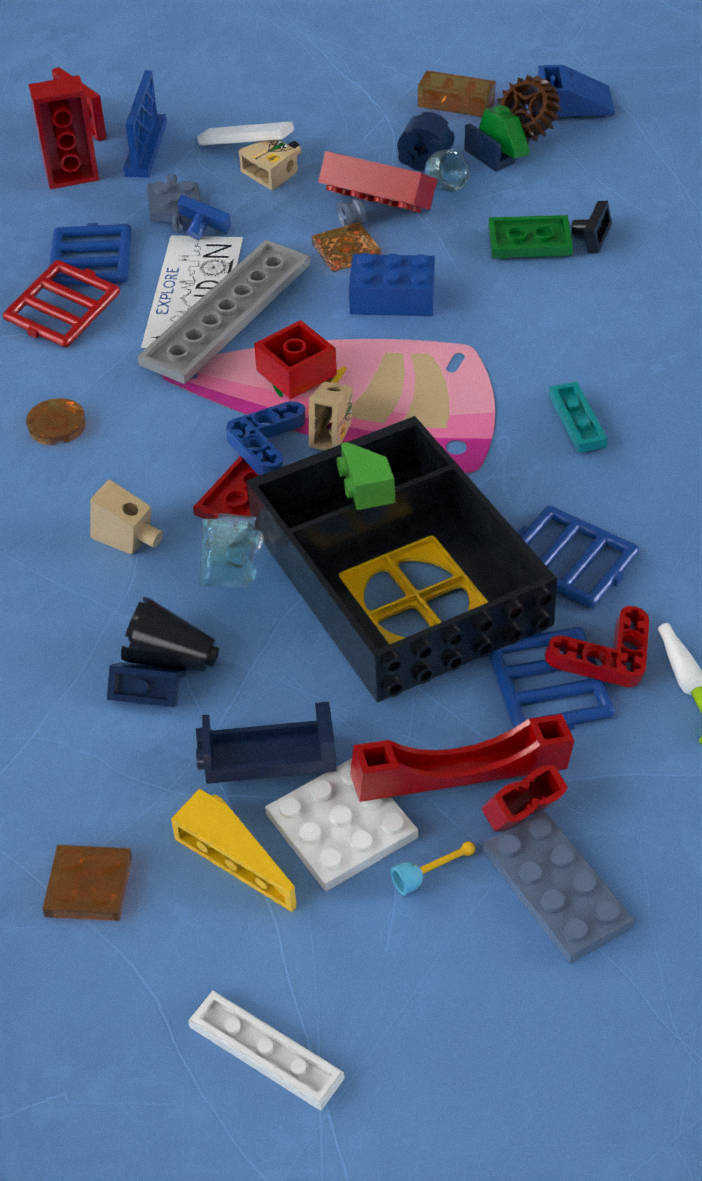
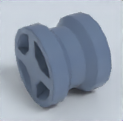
M360 198L352 199L351 203H338L337 213L343 228H349L354 223L359 225L366 223V210Z

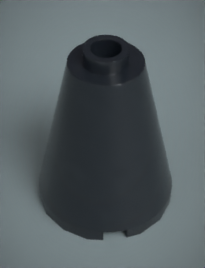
M143 597V603H138L128 625L125 636L129 637L130 645L129 648L122 646L121 659L128 663L205 671L207 666L213 667L215 665L220 648L215 647L216 639L156 601Z

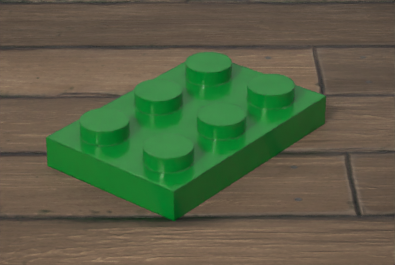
M568 215L489 217L488 229L492 258L572 256L573 244Z

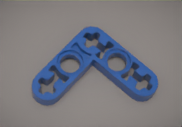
M289 401L232 419L226 426L227 441L259 476L283 467V456L267 438L303 426L305 424V407L299 402ZM249 447H260V448H259V449H250Z

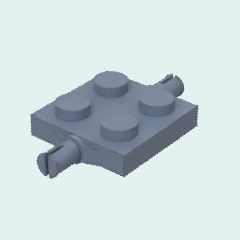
M168 174L166 176L167 183H147L150 221L172 223V230L177 233L178 227L180 233L183 231L182 222L192 221V219L180 215L177 202L181 194L201 202L198 182L190 181L177 183V176L172 174L171 180V174Z

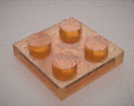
M57 845L42 909L44 916L50 918L120 921L132 861L131 848Z

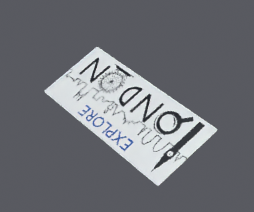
M170 236L141 348H147L237 266L243 237L202 236L201 240H197L190 236Z

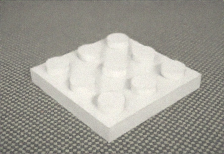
M352 758L337 766V771L326 772L265 806L267 817L325 892L418 838V828L391 797L359 802L350 775Z

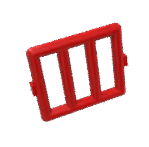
M56 260L3 312L2 316L4 320L27 330V334L37 339L40 336L67 348L120 294L121 290L119 286L97 277L95 272L88 268L83 271L61 260ZM61 272L105 293L97 301L52 281V279ZM44 288L89 310L80 318L35 296ZM27 305L72 327L65 335H62L18 313Z

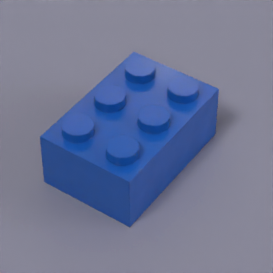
M353 254L349 282L350 314L433 316L435 256L424 254Z

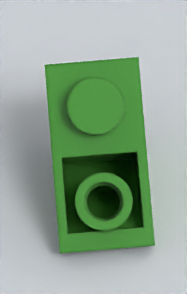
M348 442L341 443L342 457H337L338 471L340 477L346 476V479H344L347 498L353 497L356 509L361 510L395 503V481L387 457Z

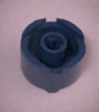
M422 112L421 115L413 116L398 140L399 161L416 171H422L426 174H433L439 169L447 158L455 139L454 132H451L448 127L449 123L447 120L433 112Z

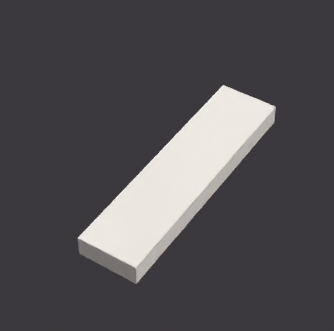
M290 121L209 128L197 136V139L201 146L282 140L294 131L293 122Z
M213 990L188 1020L191 1029L320 1111H322L345 1079L342 1070Z

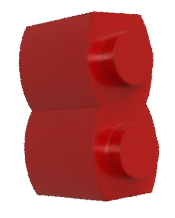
M544 765L533 770L523 780L504 786L483 805L481 810L494 832H503L516 826L529 815L537 814L546 809L566 792L568 786L555 765Z

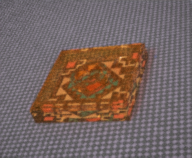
M360 222L312 236L313 246L332 272L351 267L353 254H381V249Z

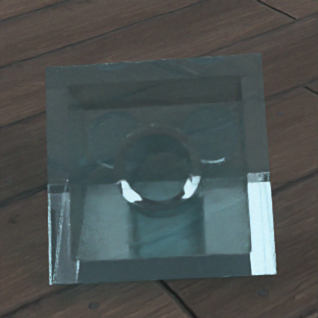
M203 518L199 586L249 589V582H254L255 563H251V549L256 550L257 530H252L253 524Z

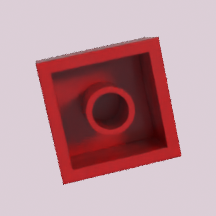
M301 320L254 343L256 370L289 399H293L337 375L336 348Z

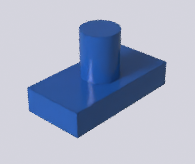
M181 194L177 205L180 215L192 219L187 230V234L190 237L201 240L207 226L223 233H228L231 227L230 215Z

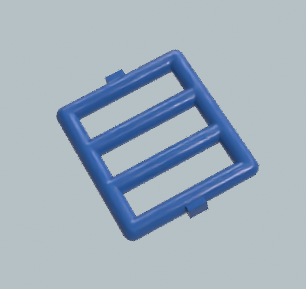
M87 223V226L57 227L53 231L49 266L56 260H61L77 268L118 266L117 272L95 274L97 277L110 283L125 282L128 279L132 228L129 224L98 225V223ZM121 235L120 240L63 242L65 237ZM119 250V256L61 258V253ZM58 273L52 279V281L61 285L82 284V287H92L66 274L59 275Z
M547 506L528 527L523 525L517 533L529 545L551 520L566 526L540 557L547 567L553 563L578 532L594 539L561 579H557L556 593L587 608H594L612 585L617 587L623 580L624 571L638 555L639 547L560 509ZM606 545L622 552L589 593L572 586Z
M581 627L545 633L537 632L521 639L516 644L495 650L488 655L513 728L527 720L522 712V705L594 692L599 706L551 715L562 714L569 730H573L575 724L611 718L615 715L616 710L605 682L589 677L586 680L515 692L511 679L560 670L550 666L546 660L506 666L502 654L548 646L550 639L558 635L588 642L585 632ZM594 657L587 658L590 663L597 665Z

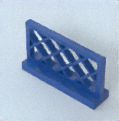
M152 70L144 71L125 124L129 153L123 167L124 177L149 178L167 125L166 114H158Z

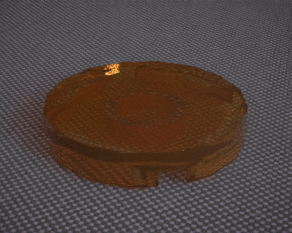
M64 398L49 399L40 402L27 414L26 426L31 438L38 443L57 445L56 441L64 440V443H67L81 435L85 429V412L81 405L73 400Z

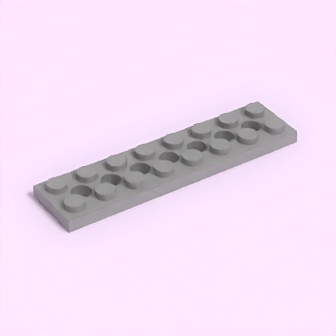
M268 240L263 241L137 356L139 366L186 384L310 266V256Z

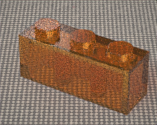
M426 70L418 84V107L482 117L484 109L492 108L495 103L496 81Z

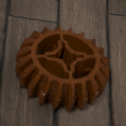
M527 75L525 80L518 77L515 85L509 82L510 89L508 91L502 90L504 96L497 99L498 104L508 107L511 113L519 117L527 143H529L531 138L533 141H538V135L546 136L545 131L548 128L554 129L551 123L559 120L556 113L561 111L559 105L561 100L557 95V90L554 86H551L548 80L542 79L537 75L534 78Z

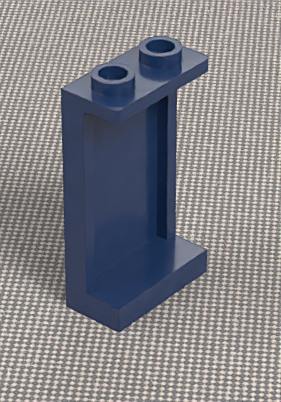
M329 702L315 703L316 721L212 730L210 715H202V728H196V759L198 770H205L206 784L337 771Z

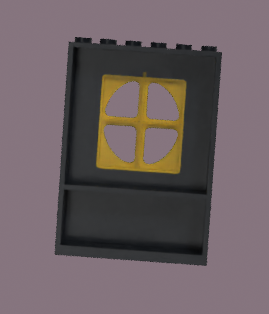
M416 416L348 441V443L387 457L395 481V503L361 510L356 509L353 497L347 498L344 487L346 476L340 477L338 471L337 457H342L341 444L246 481L253 529L377 703L387 698L395 697L401 692L419 684H425L446 672L457 670L462 665L478 658L486 657L495 650L516 644L521 639L537 632H543L554 625L557 578ZM407 561L429 563L448 571L453 577L418 590L398 565ZM382 571L387 572L405 594V597L374 610L367 609L364 601L367 584L375 574ZM455 589H464L469 600L468 611L442 622L427 602ZM408 609H415L429 625V628L405 638L384 629L379 625V622Z

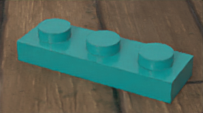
M578 382L550 386L549 398L577 452L583 453L607 448L608 438Z

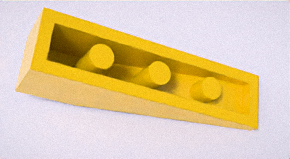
M199 788L171 818L175 840L293 912L297 907L295 886L227 803L218 795H210Z

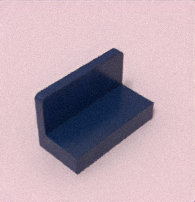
M471 123L465 125L464 150L495 172L515 164L516 158L501 152V144Z
M126 662L112 664L109 666L106 700L175 707L177 706L179 679L185 677L186 669Z

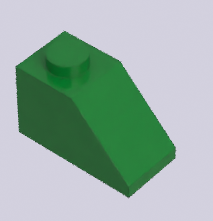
M503 105L484 109L479 129L501 144V152L512 158L528 156L530 149L519 117L511 113L510 109Z

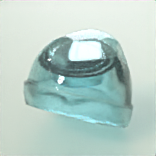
M444 149L434 152L425 164V175L437 179L435 188L437 190L456 192L467 184L469 178L468 166L464 157L456 150Z

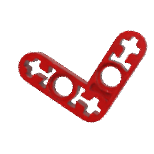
M626 606L621 609L615 624L613 648L567 636H554L550 639L545 651V660L550 666L559 670L624 687H635L640 683L646 670L649 616L644 610L636 606ZM631 622H634L635 629H630ZM622 642H630L637 646L638 650L629 649ZM594 657L599 659L603 665H594L587 658ZM626 662L631 663L630 671H627Z

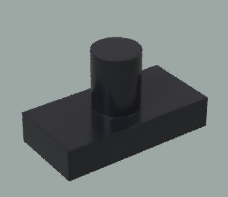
M598 201L589 219L572 221L573 236L585 235L588 253H599L612 225L608 201Z

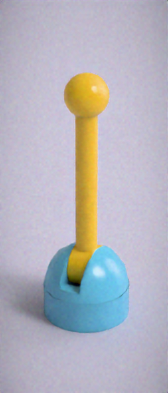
M466 841L461 845L460 849L421 867L412 862L400 863L391 868L393 883L399 893L405 896L421 886L424 873L463 855L472 856L475 853L476 847L474 843Z

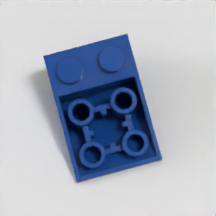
M565 65L538 66V76L548 80L551 86L556 88L557 95L560 97L561 102L559 105L561 111L556 113L558 117H604L615 114L609 85Z

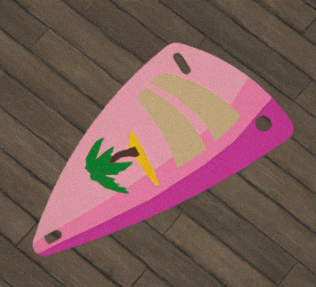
M326 340L336 348L337 375L325 382L348 385L353 389L352 421L342 443L416 416L464 473H472L481 468L493 437L495 399L489 375L474 348L465 344L422 340ZM254 348L216 354L197 372L198 377L190 379L186 384L162 375V378L167 382L244 414L254 413L284 402H299L305 407V424L293 431L308 436L309 398L321 385L319 384L295 398L289 399L256 370ZM457 353L463 354L465 358L457 371L448 372L446 367L453 356ZM332 423L327 425V429L330 430ZM458 440L464 442L467 449L462 454H451L446 450V445L451 441Z

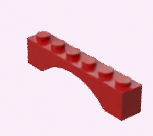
M557 714L527 719L515 728L497 737L455 749H416L400 745L391 740L353 745L350 775L359 802L527 776L533 770L544 765H555L557 770H564L568 768L575 740L563 715Z

